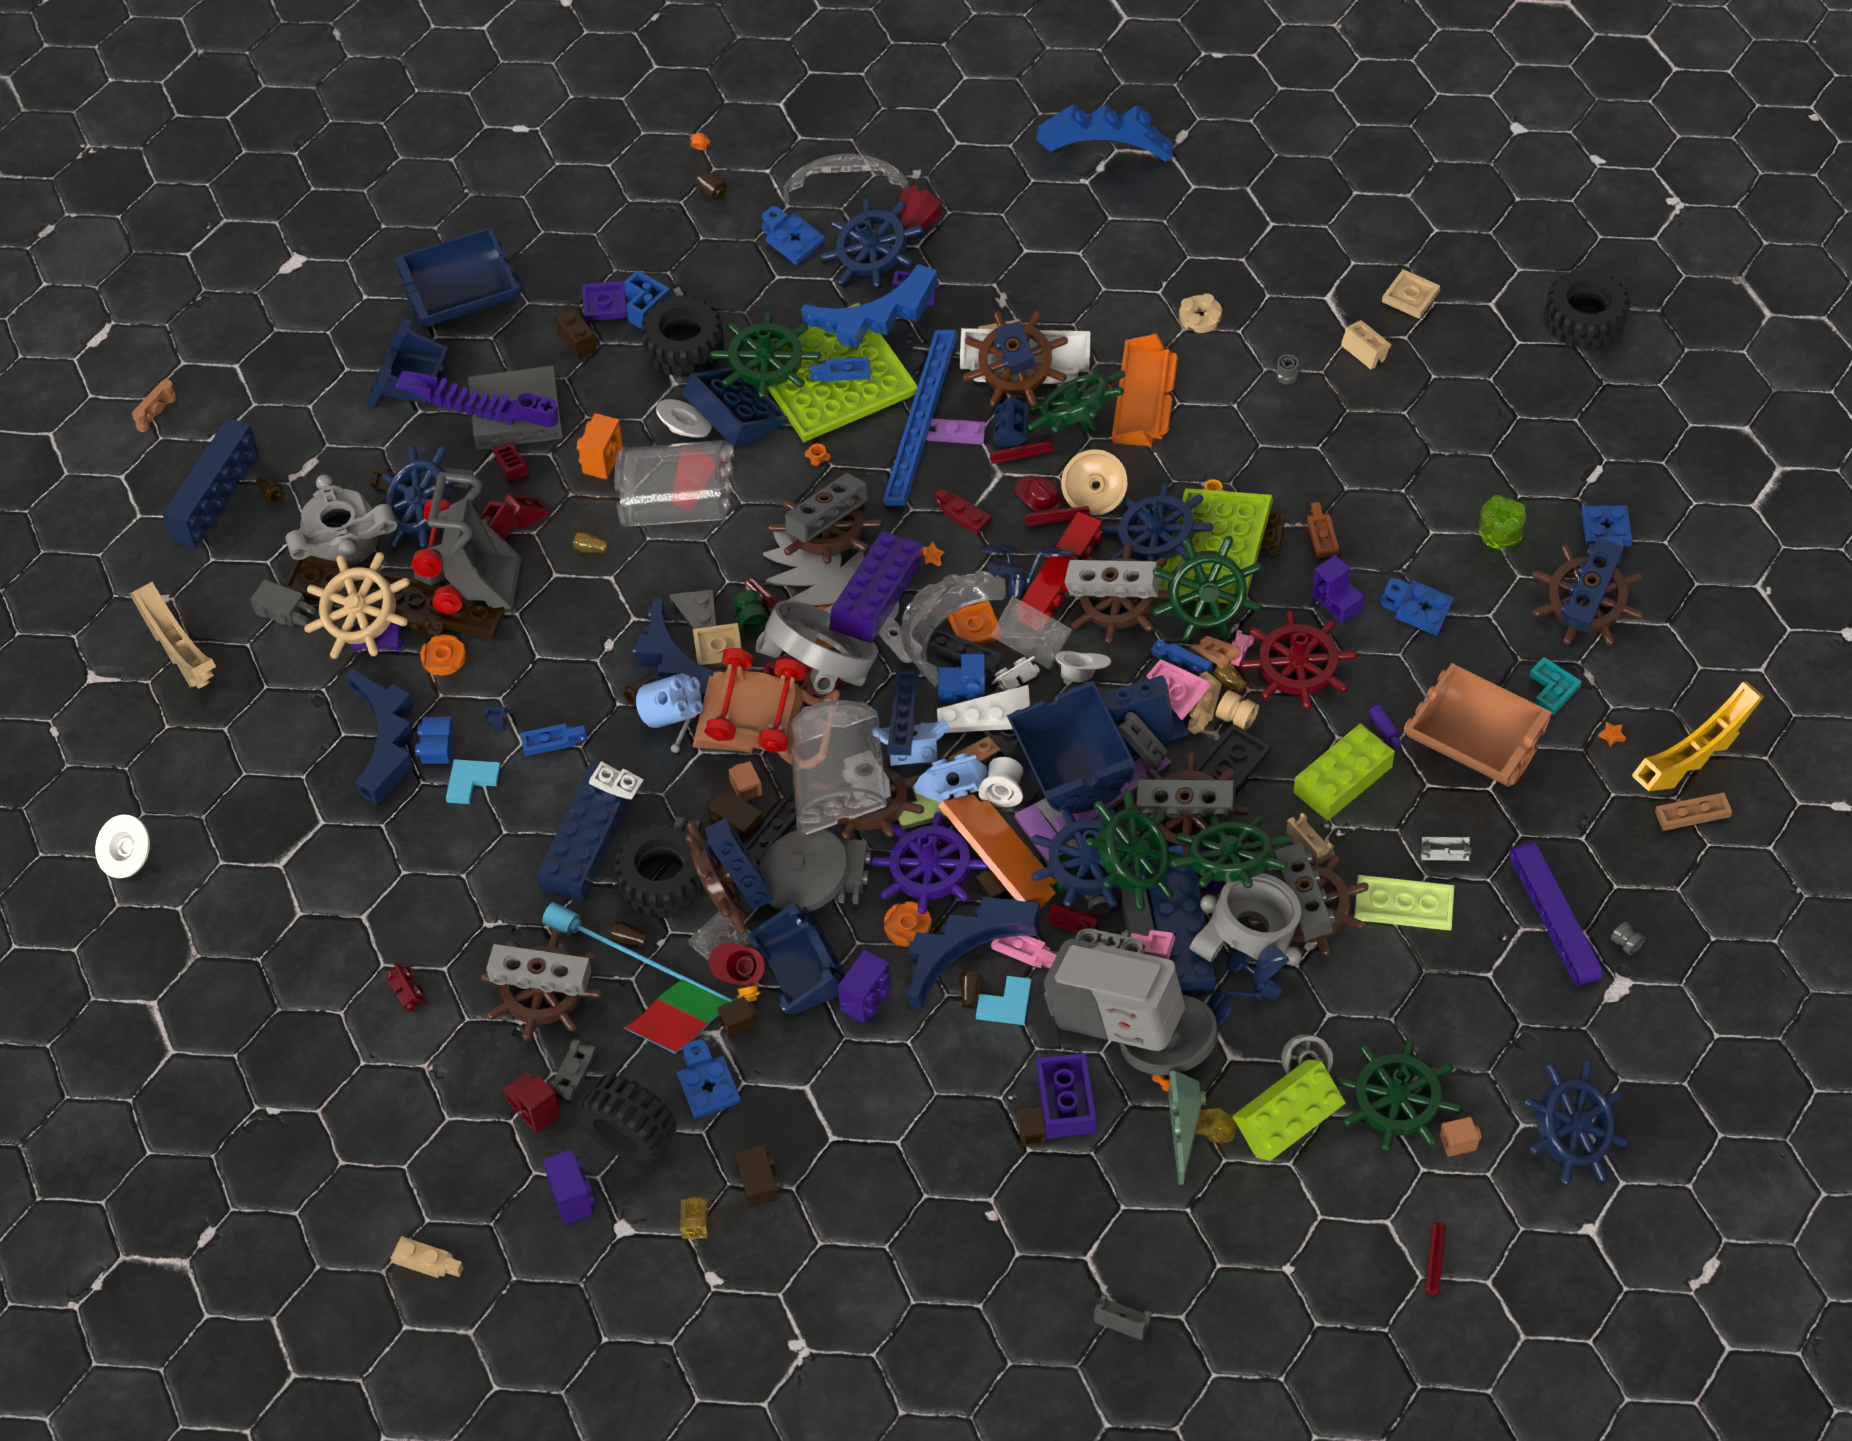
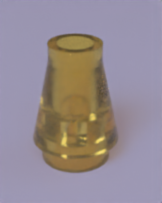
M584 531L582 533L576 532L573 549L578 550V553L604 554L607 541Z
M1231 663L1223 669L1217 666L1212 674L1220 683L1238 693L1242 692L1247 685V682Z

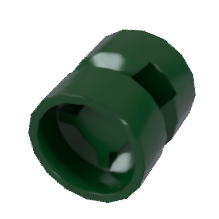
M756 590L743 591L733 600V606L738 615L740 626L747 633L763 630L769 619L766 608L763 606L764 602L761 594Z

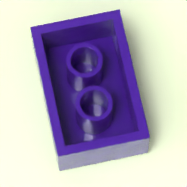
M1086 1053L1036 1058V1077L1040 1104L1043 1109L1046 1139L1096 1133V1116Z

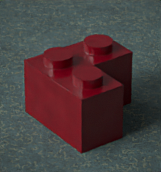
M525 1072L503 1089L507 1103L536 1134L560 1116L558 1109L560 1103L555 1096L557 1091L549 1081L545 1083L540 1076L532 1078L528 1072Z

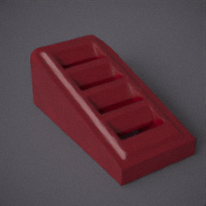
M512 442L492 449V453L508 483L529 475L525 461Z

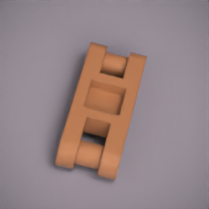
M170 380L161 381L132 412L139 432L147 431L150 428L149 423L157 414H160L168 403H173L176 400V394Z
M1209 636L1201 639L1200 644H1194L1188 648V651L1216 663L1221 669L1226 667L1229 661L1236 660L1241 656L1239 649L1235 645Z

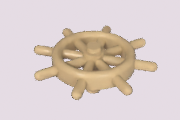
M381 552L376 553L370 568L356 567L349 569L345 557L339 555L336 561L341 573L332 578L324 589L314 585L307 587L308 593L321 597L319 602L320 618L305 625L304 630L307 633H311L321 627H325L331 635L337 638L330 652L332 659L339 657L345 643H366L370 655L376 656L378 649L374 639L381 635L391 622L400 626H406L408 623L405 617L394 613L396 608L395 592L409 586L410 580L403 578L390 584L380 575L378 570L384 559V554ZM364 580L357 593L354 581ZM372 583H377L380 590L367 595ZM345 586L348 592L347 597L338 594ZM383 598L381 609L371 606L372 603ZM334 602L344 605V607L332 612ZM347 616L342 628L339 629L334 621ZM357 618L361 630L350 632Z

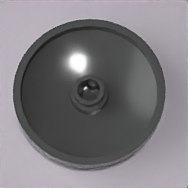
M804 828L786 834L772 844L759 864V868L770 883L774 900L768 904L779 912L793 902L808 912L824 906L842 889L848 877L850 867L848 852L840 839L833 833L820 828Z
M1183 995L1185 1010L1166 1048L1153 1051L1119 1043L1122 1054L1129 1064L1145 1073L1170 1075V1071L1179 1073L1187 1071L1204 1061L1217 1043L1218 1027L1213 1012L1202 1001Z

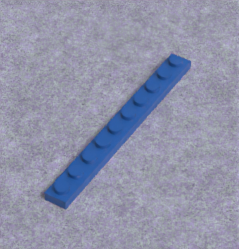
M935 330L883 498L885 506H906L958 336L955 330Z

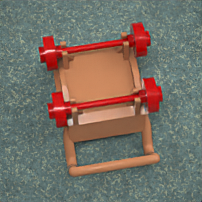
M741 648L725 649L721 661L728 668L725 672L718 671L714 672L713 676H709L703 701V711L700 713L693 747L736 750L752 753L753 748L778 753L790 765L802 770L812 769L824 761L840 697L839 690L834 689L822 698L813 697L796 684V681L804 679L806 667L797 660H778L774 670L778 677L761 672L743 671L751 668L753 656ZM802 701L814 707H825L830 704L820 752L809 760L798 759L791 754V748Z

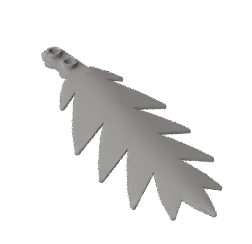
M773 532L780 548L764 552L763 556L774 562L796 568L768 578L766 583L783 586H812L786 601H796L812 606L831 605L824 609L831 613L834 603L863 561V552L859 551L842 567L841 553L831 554L832 561L829 564L823 562L822 555L812 554L801 549L787 556L784 553V549L793 543L788 533ZM898 600L878 635L902 662L910 663L918 657L919 648L894 620L899 611ZM889 633H896L897 636H891ZM904 649H910L912 652H905Z

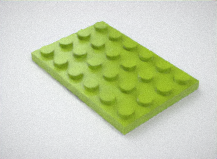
M1185 488L1182 499L1185 503L1198 494L1204 497L1203 501L1191 510L1195 523H1212L1214 529L1210 532L1194 533L1192 544L1195 551L1212 550L1219 552L1224 538L1231 536L1233 543L1227 555L1238 564L1240 569L1256 563L1273 503L1272 495ZM1180 517L1176 520L1175 524H1184V518ZM1172 533V537L1176 538L1179 533ZM1178 554L1167 559V564L1162 569L1172 572L1183 558ZM1214 563L1201 564L1206 572L1205 574L1209 575ZM1222 566L1217 580L1232 574V572ZM1192 568L1184 577L1194 580V569ZM1253 574L1245 578L1247 586L1246 598ZM1161 579L1159 590H1168L1169 581ZM1235 582L1221 588V590L1234 594ZM1180 585L1179 597L1194 590ZM1216 598L1218 603H1230L1228 601Z

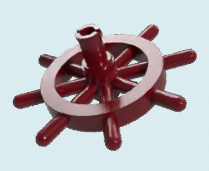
M1288 611L1285 614L1287 625L1274 630L1269 635L1255 627L1250 629V635L1262 642L1259 659L1242 660L1239 666L1241 669L1260 668L1263 677L1269 683L1261 693L1263 699H1269L1276 690L1287 694L1301 695L1303 708L1310 709L1312 706L1310 694L1322 690L1328 684L1340 692L1348 690V686L1334 677L1337 664L1341 660L1356 659L1358 654L1354 650L1337 652L1334 642L1328 636L1335 627L1334 621H1328L1319 630L1309 625L1296 624L1294 613ZM1290 640V649L1281 644V642ZM1317 646L1324 651V653L1310 654ZM1273 649L1284 657L1269 658V654ZM1328 662L1324 670L1313 663ZM1287 665L1280 673L1273 668L1274 666ZM1305 671H1309L1316 677L1307 680ZM1294 672L1297 674L1298 680L1289 679L1288 677Z

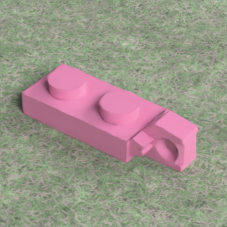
M1030 936L1000 938L993 940L991 943L993 950L1039 968L1042 965L1051 968L1057 956L1050 952L1051 950L1045 945V942Z

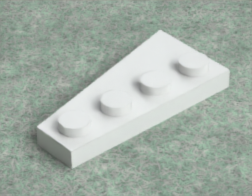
M1028 685L938 708V722L945 720L948 723L949 728L945 733L1012 729L1007 715L1030 706Z

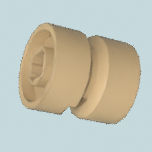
M1228 690L1217 707L1216 717L1226 722L1233 721V724L1247 731L1257 716L1259 704L1249 699L1242 700L1241 695Z

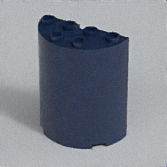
M491 227L395 257L400 279L403 281L406 289L407 300L414 318L421 329L519 298V293H522L521 285L518 280H514V269L512 265L508 266L507 253L505 249L501 250L500 237L498 234L494 235Z
M1094 681L1081 684L1069 691L1061 692L1055 696L1052 702L1038 701L1034 705L1016 710L1007 715L1048 804L1054 810L1060 812L1061 809H1070L1072 814L1094 810L1096 801H1102L1104 804L1109 803L1122 793L1120 789L1126 783H1131L1135 774V763Z

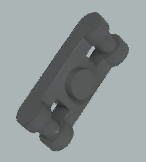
M1128 712L1123 719L1124 723L1120 724L1117 729L1121 737L1125 738L1145 761L1146 768H1153L1157 771L1160 761L1165 759L1168 751L1136 714Z
M573 1039L555 1078L550 1082L557 1091L555 1095L560 1094L569 1101L574 1099L597 1055V1046L592 1044L587 1046L582 1044L581 1040ZM579 1053L585 1055L583 1060L577 1058ZM566 1082L570 1085L564 1086L563 1083Z

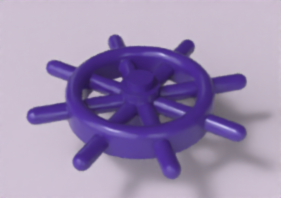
M941 812L934 814L932 826L921 827L909 833L900 825H894L893 830L900 840L892 849L890 857L874 856L870 860L873 866H890L894 880L893 884L880 893V897L888 899L901 890L905 894L919 899L918 913L921 915L927 912L929 900L942 898L951 893H954L961 901L967 902L969 895L961 885L966 881L970 869H989V867L983 860L971 859L967 845L968 841L963 835L958 834L952 829L942 827L943 814ZM939 842H944L948 844L946 847L938 851ZM912 850L918 858L905 857V855ZM956 850L960 854V859H945ZM901 867H916L906 875H903L901 872ZM943 868H956V870L949 875ZM924 874L922 884L913 882V880ZM935 876L941 880L932 884V879Z

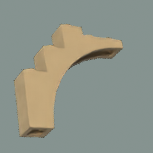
M153 582L129 593L156 641L160 640L172 663L178 665L190 687L197 686L199 689L209 684V678L214 676L211 669L215 668L216 665L212 658L205 656L190 640L170 612Z

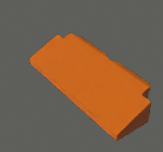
M1157 334L1125 340L1121 370L1125 371V377L1119 381V387L1124 389V393L1121 396H1117L1111 438L1113 443L1152 447L1153 438L1163 439V434H1166L1169 430L1173 399L1168 394L1174 389L1178 356L1176 353H1171L1169 349L1165 350Z
M974 794L945 800L939 805L940 809L1015 900L1039 903L1041 909L1056 893L1052 888L1056 883L1052 876L1039 881L1032 879V873L1044 869L1043 865L988 800L980 802Z

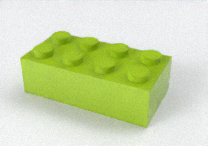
M1360 723L1295 777L1293 793L1325 820L1329 821L1392 768L1395 751Z
M1307 1059L1232 1117L1255 1157L1271 1161L1342 1107L1345 1101L1323 1062Z

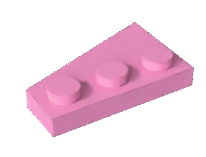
M1162 659L1147 674L1148 679L1161 675L1164 676L1168 684L1171 708L1181 720L1210 688L1207 680Z

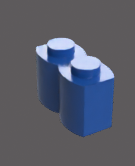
M451 716L423 717L422 724H418L420 743H416V756L420 757L421 764L450 763L453 739Z

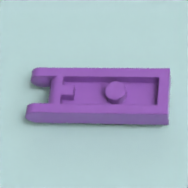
M932 419L930 427L935 428V432H928L926 438L928 441L984 444L986 422Z

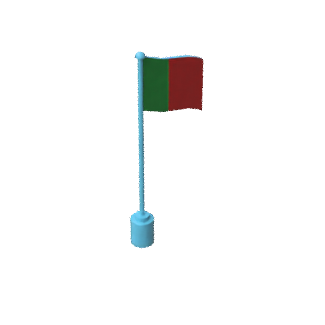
M552 902L547 907L543 915V924L570 936L579 930L680 979L678 983L661 994L638 1019L624 1027V1029L674 1054L683 1050L685 1044L693 1042L718 1017L717 1007L733 1001V999L582 927L578 913L555 902Z

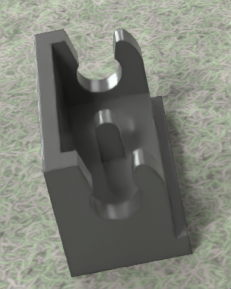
M1101 1294L1100 1304H1097L1094 1310V1323L1143 1340L1152 1319L1151 1312L1147 1310L1145 1313L1107 1300V1295Z

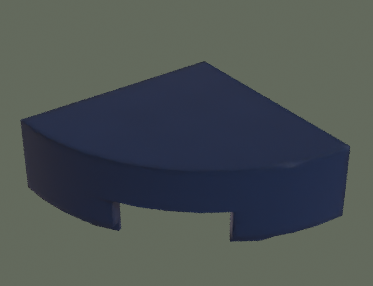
M484 706V715L487 723L497 730L504 731L508 713L507 707Z

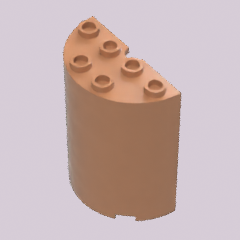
M1451 663L1447 670H1442L1437 685L1430 687L1426 696L1428 701L1419 703L1415 711V717L1408 719L1404 731H1406L1409 738L1507 787L1513 786L1533 758L1538 748L1535 746L1541 735H1544L1552 712Z

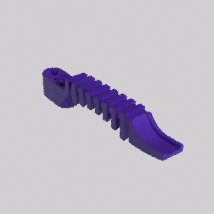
M408 371L401 373L395 385L396 389L415 393L424 398L429 404H436L439 408L444 406L447 407V410L452 411L456 409L459 413L465 411L467 415L477 414V417L482 418L485 416L491 421L497 419V422L503 423L507 419V424L512 425L514 420L518 419L543 427H553L558 423L556 402L550 398L532 393H522L513 401L508 400V396L503 395L499 402L498 395L493 394L492 399L489 400L488 394L483 393L480 398L478 391L473 390L472 395H469L468 388L465 387L459 393L458 384L452 383L449 390L446 378H442L440 385H438L437 377Z

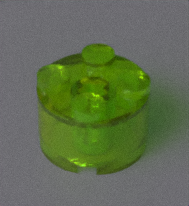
M1500 495L1492 496L1491 500L1483 505L1479 519L1478 533L1482 536L1483 542L1497 549H1505L1506 546L1518 544L1522 538L1526 520L1525 506L1511 498Z

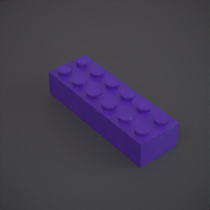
M881 531L831 608L829 630L872 643L919 569L923 544Z

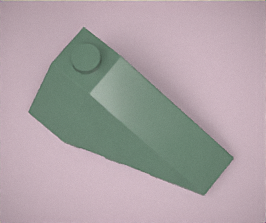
M1170 1071L1169 1107L1178 1184L1183 1185L1201 1116V1106L1206 1105L1205 1091H1200L1199 1081L1179 1072Z

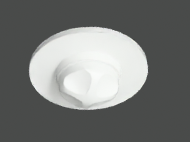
M673 399L662 400L657 405L656 412L658 417L669 427L671 432L686 437H704L710 433L711 423L694 406Z
M119 815L110 819L102 827L96 840L95 853L100 868L107 875L115 878H127L138 872L149 854L150 838L147 828L142 821L130 815Z

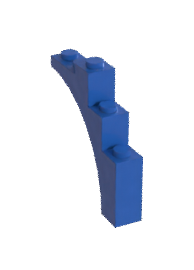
M1073 104L1039 125L1036 139L1050 152L1061 146L1078 141L1112 140L1125 142L1143 148L1165 162L1172 158L1174 145L1169 138H1166L1151 125L1152 117L1138 105L1119 116L1107 105L1087 115Z
M917 264L910 276L899 287L884 297L867 304L838 309L820 308L804 304L801 309L803 323L810 327L823 329L831 334L835 333L838 342L843 346H851L857 349L868 329L874 333L888 335L897 316L905 320L918 322L938 285L937 270Z

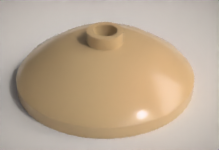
M1087 450L1077 454L1068 462L1062 474L1061 487L1066 501L1072 508L1089 506L1090 516H1100L1111 512L1122 502L1127 492L1128 478L1124 466L1114 455L1103 450ZM1094 482H1100V487L1094 489L1092 485Z

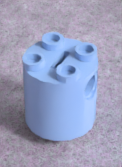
M682 673L644 684L638 690L636 696L637 710L643 722L649 727L659 728L694 718L697 714H700L703 711V704L701 703L698 679L695 677L691 678L689 675Z

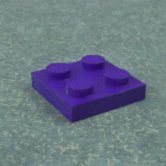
M624 281L582 284L584 321L627 318Z

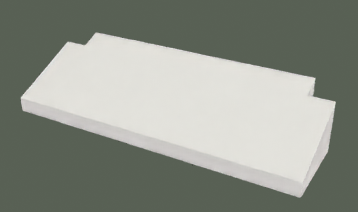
M961 329L960 369H971L972 371L980 368L978 361L979 349L966 345L965 338L972 337L983 342L986 336L994 329ZM1040 330L1048 342L1063 336L1068 338L1066 345L1051 350V368L1065 373L1067 379L1059 381L1048 376L1043 383L1065 384L1070 380L1078 378V372H1089L1090 331ZM1030 339L1028 342L1030 348L1039 346L1032 339ZM1043 353L1034 356L1035 362L1042 364ZM989 354L988 364L999 361L1001 358ZM1002 368L992 373L1001 379L1005 369ZM1031 369L1025 371L1028 378L1036 373V371ZM1012 375L1009 382H1019L1018 375ZM983 376L973 379L976 382H986Z

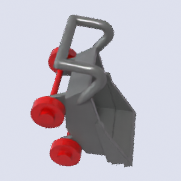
M440 472L438 474L433 499L425 503L423 511L424 518L428 521V525L432 527L428 548L416 552L412 560V569L422 577L437 576L441 572L443 564L444 574L449 583L434 592L432 603L436 610L444 614L457 613L462 607L463 597L467 600H485L488 607L498 608L504 606L505 610L511 609L513 607L522 557L490 528L485 519L480 520L472 505V501L481 492L482 483L477 477L469 474ZM446 481L468 483L473 486L464 499L454 504L442 499ZM438 528H445L442 544L434 546Z

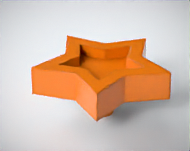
M931 542L928 547H923L922 554L925 556V564L933 563L939 567L941 565L940 557L944 551L937 549L934 542Z
M1606 722L1605 730L1598 735V737L1607 740L1610 747L1615 742L1626 741V737L1621 732L1622 725L1613 726Z

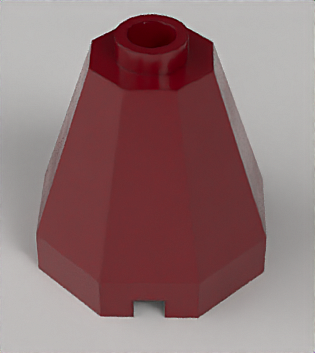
M915 185L905 187L901 193L900 201H904L906 206L897 218L902 223L904 229L922 226L923 229H926L939 219L943 213V209H940L942 206L941 202L927 190L923 189L922 192L917 191L919 187Z

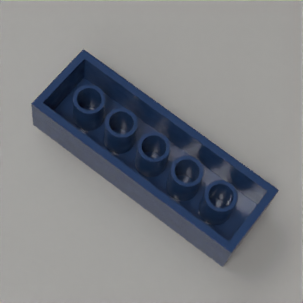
M226 418L162 515L172 542L195 549L198 543L204 539L210 525L214 524L219 511L225 507L227 499L231 493L235 492L237 484L246 475L250 464L258 456V449L250 424Z
M592 761L537 873L540 890L580 902H585L632 801L589 784L591 776L599 763Z
M1169 861V867L1163 880L1173 891V898L1166 899L1156 886L1147 889L1154 930L1170 932L1175 936L1168 960H1171L1175 965L1182 995L1191 997L1214 994L1216 979L1213 963L1189 949L1196 935L1206 926L1204 913L1200 906L1201 897L1196 871L1191 865L1172 868Z

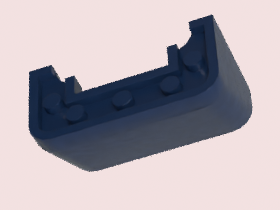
M793 902L748 934L752 943L750 948L759 951L763 958L767 960L783 991L780 995L781 1001H779V1005L786 1014L795 1015L839 997L838 985L846 976V973L821 925L810 912Z

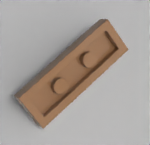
M1719 793L1656 806L1655 813L1662 830L1665 831L1731 817L1732 810L1725 793Z

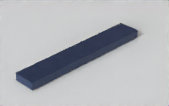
M896 671L887 748L888 755L911 756L919 686L918 671Z

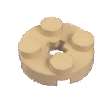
M1196 295L1182 300L1179 309V320L1185 328L1188 329L1190 327L1194 329V332L1206 333L1214 330L1221 321L1222 308L1214 300L1213 295ZM1197 312H1203L1204 315H1203V316H1200V314H1196V313H1197Z

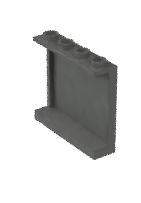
M554 366L468 377L469 395H472L474 390L478 391L480 398L483 393H486L489 396V400H491L493 394L498 395L500 402L503 395L508 396V400L513 401L522 393H532L554 400L558 410V423L553 427H543L515 419L513 424L510 425L507 424V419L500 423L497 422V419L491 421L485 416L479 418L477 414H473L472 425L477 450L496 448L510 442L518 445L563 439Z

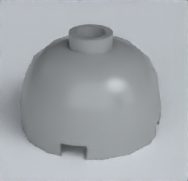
M1300 1034L1291 1038L1284 1046L1281 1054L1282 1066L1286 1074H1288L1307 1059L1322 1061L1329 1073L1333 1064V1053L1320 1037L1311 1034Z

